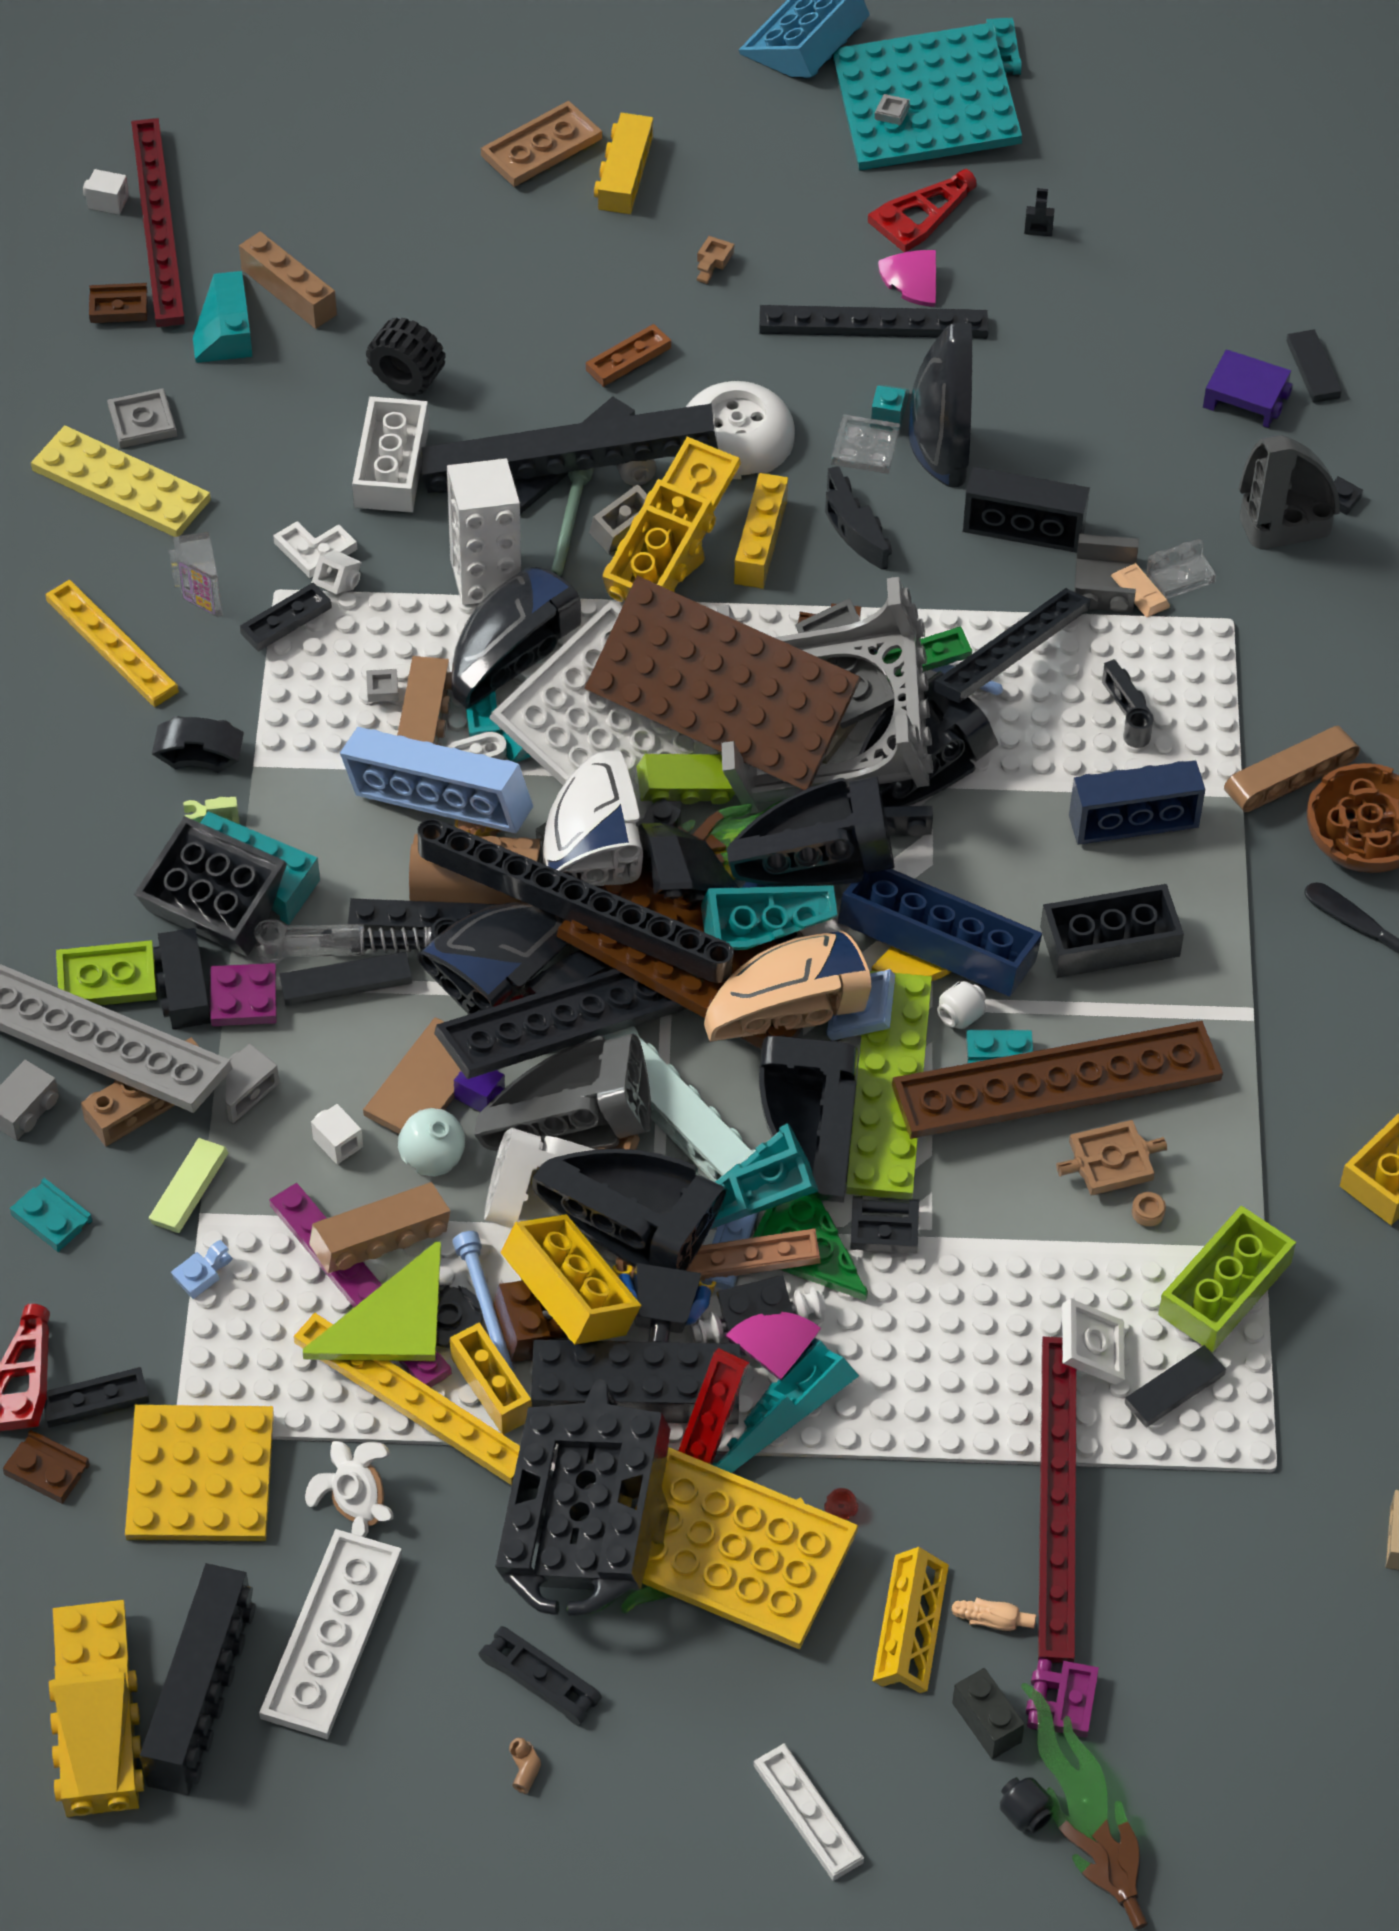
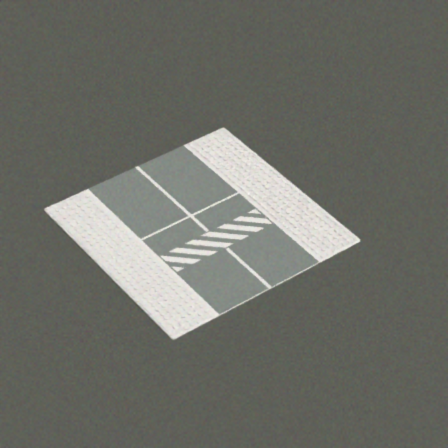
M276 590L273 595L272 606L299 590ZM323 591L331 600V609L267 646L246 821L247 828L318 857L320 881L289 926L280 920V915L271 910L265 930L249 956L247 957L231 950L229 965L276 964L277 1023L222 1026L219 1055L230 1059L236 1051H241L250 1043L278 1065L280 1084L235 1123H231L228 1120L226 1077L214 1089L208 1141L225 1146L229 1154L201 1198L195 1253L198 1252L204 1258L210 1246L216 1241L221 1240L228 1247L229 1251L227 1252L233 1259L228 1265L216 1271L220 1278L216 1283L196 1298H189L177 1405L273 1406L274 1440L449 1445L321 1360L303 1359V1349L294 1343L293 1336L314 1313H317L334 1324L354 1307L270 1207L269 1199L297 1182L325 1217L330 1218L432 1182L450 1209L447 1232L442 1233L436 1238H427L416 1242L408 1248H399L385 1253L377 1259L363 1261L383 1285L432 1244L441 1242L439 1285L450 1284V1287H465L476 1295L466 1261L456 1254L453 1245L454 1237L466 1231H475L479 1235L482 1248L480 1250L481 1254L478 1257L493 1302L499 1284L522 1280L500 1253L512 1229L484 1220L489 1185L498 1151L484 1148L474 1135L476 1119L480 1111L458 1101L455 1097L445 1109L446 1112L454 1115L462 1124L465 1133V1148L460 1160L452 1170L435 1177L415 1172L416 1168L412 1167L409 1163L406 1164L401 1158L398 1150L399 1134L365 1117L363 1114L364 1107L434 1017L446 1022L468 1014L423 969L417 959V955L420 953L418 949H412L410 952L406 949H401L399 952H396L395 949H389L387 953L384 949H378L376 953L372 949H367L363 953L361 949L333 948V952H328L320 947L319 934L325 930H332V933H350L348 931L350 898L410 901V850L414 834H418L417 828L419 824L427 819H437L455 827V819L356 796L340 752L357 727L370 730L375 729L383 733L397 735L412 656L449 659L450 672H452L454 651L459 636L468 618L480 603L462 605L460 595L343 592L335 594L330 591ZM580 599L581 625L562 637V639L568 641L610 600ZM611 600L622 609L625 600L623 602ZM697 602L717 611L719 606L729 605L737 621L772 637L798 634L795 624L798 623L800 611L818 614L831 607ZM861 607V620L870 617L880 608ZM917 609L918 618H922L924 622L925 637L961 626L972 649V654L1031 613ZM1082 614L993 678L992 681L1001 684L1003 687V692L1000 695H994L978 689L968 696L988 718L999 745L977 762L972 759L970 760L976 767L973 773L939 793L911 805L932 806V834L890 836L895 864L893 869L1039 932H1042L1040 925L1043 904L1167 884L1184 933L1180 957L1056 978L1042 934L1036 962L1011 997L953 972L940 979L931 981L924 1072L967 1064V1030H1032L1033 1051H1039L1202 1020L1222 1069L1221 1081L918 1137L912 1199H919L917 1253L850 1250L852 1197L861 1195L846 1194L845 1190L844 1203L822 1201L838 1230V1235L845 1249L847 1248L857 1268V1273L863 1285L868 1290L866 1301L780 1270L738 1275L734 1287L783 1275L790 1301H792L797 1289L802 1295L809 1294L810 1286H813L816 1292L821 1291L824 1296L826 1310L821 1311V1319H818L814 1313L809 1314L807 1317L808 1320L821 1328L814 1338L822 1341L830 1351L844 1357L859 1377L755 1456L1040 1465L1042 1336L1063 1337L1062 1304L1069 1299H1074L1124 1320L1125 1380L1117 1385L1077 1369L1076 1466L1266 1473L1273 1472L1276 1469L1277 1454L1268 1290L1218 1348L1211 1352L1226 1368V1373L1223 1377L1147 1428L1124 1404L1125 1397L1202 1347L1200 1343L1158 1315L1162 1293L1241 1205L1265 1221L1244 811L1224 791V785L1227 780L1242 770L1234 621L1228 618ZM1115 659L1122 669L1127 670L1135 688L1141 690L1145 696L1146 706L1154 717L1151 740L1145 747H1131L1123 739L1126 716L1102 684L1105 662ZM963 660L951 663L950 665L956 666ZM397 669L399 700L368 702L366 671ZM932 670L925 671L927 679H930L937 673ZM515 677L495 690L497 707L523 682ZM448 690L447 693L450 696L449 714L443 715V719L446 720L445 737L439 738L438 744L444 747L469 737L466 708L454 698L452 690ZM885 709L859 721L827 764L843 762L858 756L871 728ZM529 757L518 762V764L520 765L534 807L516 834L502 830L500 833H497L496 837L536 839V828L547 822L550 809L563 787L533 757ZM1177 761H1197L1206 789L1199 828L1077 845L1069 818L1074 777L1085 774L1107 773L1115 770L1136 769L1148 765L1172 764ZM757 769V775L768 774ZM736 794L730 801L724 804H713L711 801H699L694 804H683L681 801H670V803L681 809V827L690 834L694 833L709 816L719 811L724 816L723 823L717 826L711 834L725 835L734 833L742 827L746 828L757 817L785 799L759 803V812L748 814ZM540 856L539 863L544 864V859ZM734 880L739 888H742L745 884V881ZM851 883L832 885L834 886L838 914L833 920L843 932H846L853 938L864 956L869 971H872L871 967L891 945L882 943L877 939L837 923L843 893ZM568 944L533 978L580 949ZM400 952L407 953L412 984L285 1006L280 973ZM959 981L978 985L986 996L984 1001L986 1005L985 1013L965 1029L947 1026L941 1020L937 1011L939 997ZM526 984L512 998L518 995L530 996L525 991ZM689 1009L635 1025L634 1027L639 1037L646 1044H652L656 1048L659 1057L667 1065L671 1064L675 1067L686 1085H692L698 1091L701 1100L708 1107H714L720 1114L722 1121L729 1128H734L738 1131L743 1142L750 1150L755 1149L762 1142L766 1143L772 1138L766 1126L759 1091V1067L762 1052L760 1048L740 1037L709 1042L704 1026L705 1018ZM828 1022L818 1026L805 1027L796 1037L832 1041L827 1035ZM861 1035L833 1040L834 1042L849 1043L857 1047L858 1055L855 1078L857 1085ZM564 1049L498 1069L497 1071L505 1075V1088L538 1063ZM336 1104L362 1129L363 1148L338 1165L313 1140L311 1121L319 1112L328 1110ZM652 1119L650 1130L646 1133L638 1134L640 1141L636 1150L659 1153L686 1161L698 1168V1174L708 1178ZM1133 1120L1138 1134L1145 1141L1164 1137L1167 1143V1151L1149 1154V1161L1155 1173L1153 1181L1092 1196L1089 1193L1084 1178L1078 1172L1060 1177L1056 1168V1163L1074 1159V1153L1069 1143L1071 1134ZM1144 1192H1153L1163 1198L1166 1204L1164 1219L1158 1225L1143 1226L1134 1220L1131 1210L1137 1195ZM863 1196V1199L909 1202V1200ZM765 1210L759 1212L751 1238L753 1237ZM862 1213V1215L908 1217V1215ZM717 1227L710 1229L702 1245L712 1244ZM583 1234L612 1269L613 1265H616V1258L619 1257ZM714 1288L709 1307L701 1315V1320L708 1319L710 1311L715 1313L719 1319H723L716 1294L717 1291L722 1289ZM543 1311L546 1319H553L548 1311ZM482 1314V1327L484 1328V1330L486 1331V1333H487L488 1336H489V1333H488V1330H487V1327H486V1324H485V1321H484V1317H483V1314ZM633 1321L626 1336L599 1341L648 1342L650 1329L637 1327ZM686 1325L682 1333L670 1332L669 1342L694 1343L690 1325ZM727 1332L723 1333L721 1343H729V1339L725 1336ZM564 1337V1338H557V1339H553V1340H570V1339H569L568 1337ZM713 1339L707 1340V1343H716ZM436 1346V1350L451 1366L452 1374L431 1388L501 1433L451 1359L450 1348ZM748 1355L740 1357L750 1364L739 1391V1424H727L716 1454H726L729 1451L727 1443L732 1437L739 1439L747 1428L744 1423L746 1417L771 1383L778 1381L766 1368ZM533 1359L512 1363L515 1376L531 1398ZM390 1361L406 1371L398 1361ZM668 1423L671 1429L668 1447L679 1450L688 1423ZM525 1424L506 1433L504 1436L520 1446Z

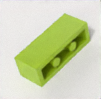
M644 754L636 766L641 801L655 803L658 800L665 799L668 802L681 801L683 804H694L699 801L724 804L735 795L722 769V754Z

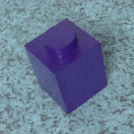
M497 1070L467 1079L462 1071H460L453 1080L455 1099L480 1112L505 1089V1075Z

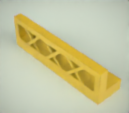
M920 1547L896 1554L894 1557L872 1681L882 1687L901 1682L918 1693L928 1691L949 1565ZM927 1566L936 1570L932 1585L926 1574ZM922 1595L925 1596L929 1605L927 1616H925L920 1604ZM917 1626H919L924 1638L923 1647L921 1648L915 1637ZM912 1658L918 1668L917 1678L908 1673Z

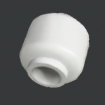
M959 981L939 997L938 1015L947 1026L965 1029L985 1013L986 1005L984 1001L986 996L978 985Z

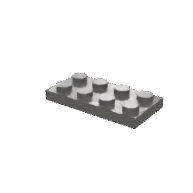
M849 598L795 624L798 633L845 626L861 620ZM874 649L869 651L870 654L876 655ZM854 657L823 659L861 677L860 683L840 723L842 729L894 705L895 698L886 675L875 665Z

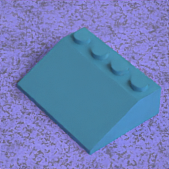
M786 0L739 49V53L790 77L810 78L817 74L818 69L833 57V53L847 42V39L854 31L861 28L862 23L870 16L864 0Z

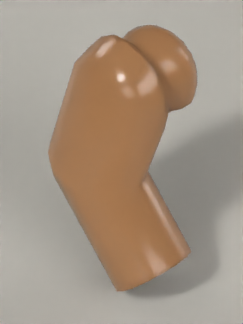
M516 1738L509 1746V1751L519 1769L512 1787L518 1792L527 1794L540 1770L541 1760L530 1742L524 1738Z

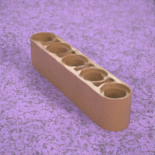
M1334 726L1235 773L1225 783L1224 791L1244 812H1250L1327 775L1335 769L1348 765L1358 756L1360 747L1340 726Z

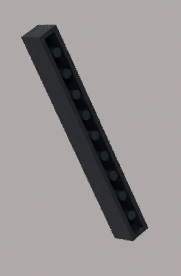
M712 403L421 447L422 475L427 491L431 493L448 490L447 465L507 458L513 480L604 466H615L632 461L675 457L687 437L718 449L716 422Z

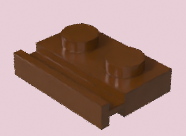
M147 283L89 285L90 323L147 321Z
M30 1429L26 1440L19 1444L4 1465L3 1472L5 1476L63 1504L81 1479L82 1472L85 1468L88 1469L90 1463L87 1457Z

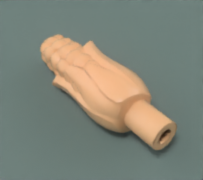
M977 1597L975 1602L955 1601L952 1605L953 1615L969 1620V1625H981L1001 1631H1012L1017 1626L1035 1628L1037 1617L1035 1614L1019 1612L1017 1606L1007 1602L987 1601Z

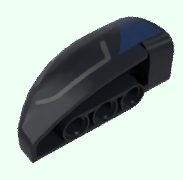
M971 323L951 324L935 340L919 368L909 404L908 436L916 459L932 477L945 486L952 488L959 487L965 483L967 467L969 465L972 408Z
M528 567L492 591L477 606L468 618L454 651L451 680L452 693L460 704L466 709L470 708L549 655L555 649L559 639L581 625V601L572 585L547 569Z

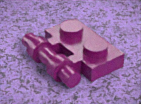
M1039 1659L1037 1670L1033 1671L1031 1685L1033 1686L1032 1698L1027 1701L1026 1714L1028 1715L1027 1727L1039 1730L1041 1729L1042 1719L1049 1717L1054 1718L1053 1732L1087 1738L1099 1667L1063 1661L1062 1673L1051 1672L1052 1662L1050 1660ZM1048 1689H1059L1057 1702L1046 1701Z

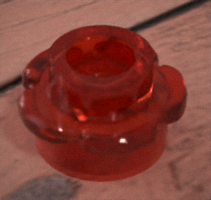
M846 1488L834 1489L827 1496V1502L824 1504L825 1512L847 1521L850 1516H855L859 1509L855 1495ZM844 1504L845 1507L839 1508L838 1505Z

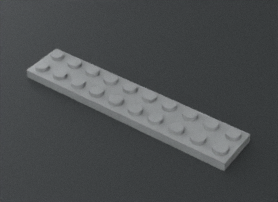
M0 964V1031L192 1113L199 1108L233 1069L231 1061L225 1057Z

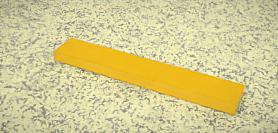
M70 579L45 594L46 601L154 708L179 693L178 685Z

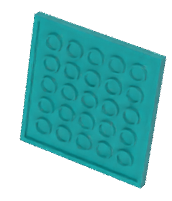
M992 22L839 47L833 53L832 58L859 171L1022 144V133ZM884 94L910 100V108L901 125L875 120L874 113Z

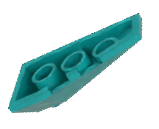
M242 271L216 273L213 275L193 335L195 363L253 357Z
M834 886L709 888L701 903L704 932L726 941L732 946L733 950H747L831 920L838 915Z

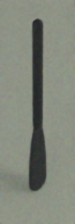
M1315 882L1306 886L1304 894L1312 904L1351 927L1379 939L1380 942L1399 953V938L1384 930L1372 917L1353 902L1324 883Z

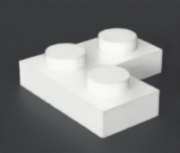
M297 521L273 535L274 544L309 578L314 575L319 555L338 551L348 556L357 550V542L340 525L314 538Z

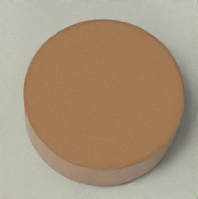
M1141 1193L1133 1201L1132 1216L1137 1223L1143 1226L1158 1225L1164 1219L1166 1204L1163 1198L1156 1193Z

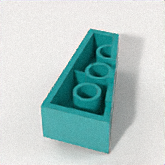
M208 811L201 820V824L278 857L287 863L272 910L280 915V920L289 926L320 881L318 857Z

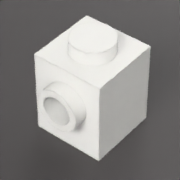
M338 551L319 555L311 583L314 582L317 586L335 594L353 590L360 580L361 574L359 570L362 562Z

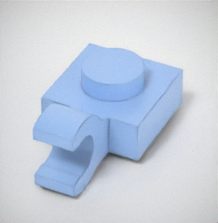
M218 1240L210 1246L204 1258L196 1252L171 1271L173 1279L192 1299L196 1298L220 1279L216 1271L232 1261L233 1258L227 1252L229 1251L228 1247L221 1240Z

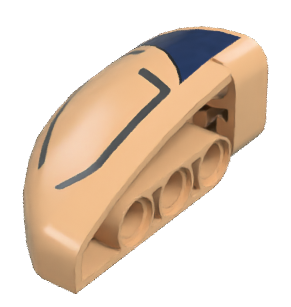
M843 931L805 936L773 946L743 964L727 979L717 992L707 1009L704 1020L709 1042L765 1034L771 1026V1022L775 1029H778V1026H785L786 1030L824 1024L833 1017V1014L836 1016L863 1012L871 991V976L867 963L856 942Z

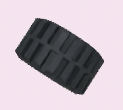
M397 317L388 320L368 345L366 351L367 363L372 368L373 374L390 389L404 395L407 393L410 396L423 394L444 367L446 355L442 351V344L437 341L438 338L428 331L429 329L419 325L414 320L409 321L407 318L399 319Z

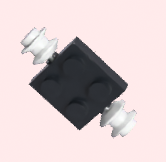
M779 1275L717 1291L716 1294L723 1319H719L715 1313L710 1311L708 1319L701 1320L699 1318L694 1324L690 1325V1331L694 1343H707V1340L711 1339L716 1343H721L723 1333H728L737 1324L752 1316L787 1312L807 1318L809 1314L814 1313L818 1319H821V1311L826 1310V1304L822 1292H816L813 1286H810L809 1294L802 1295L798 1289L795 1290L792 1301H790L784 1276ZM740 1349V1357L746 1356L747 1354Z

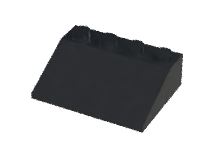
M184 816L134 895L147 911L183 928H196L197 934L248 957L265 930L287 863L278 857Z

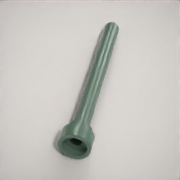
M593 468L568 472L572 485L551 572L560 577L563 574L583 486L591 480Z

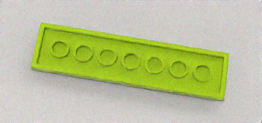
M894 973L895 984L890 1029L861 1034L846 1194L909 1200L913 1197L918 1138L910 1139L891 1084L893 1077L924 1072L932 976Z

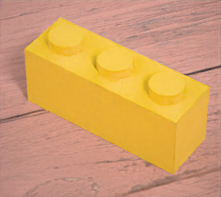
M480 1322L450 1337L451 1359L501 1434L505 1435L525 1424L528 1407H532L531 1398Z

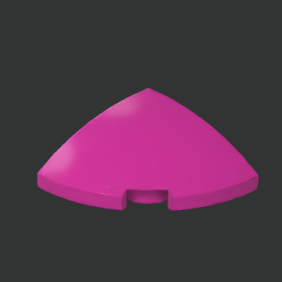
M936 250L904 252L878 261L880 276L889 289H892L893 284L902 293V299L922 306L935 307Z
M781 1312L780 1314L765 1316L758 1314L737 1324L725 1336L734 1344H740V1349L750 1358H754L778 1380H781L821 1328L807 1318Z

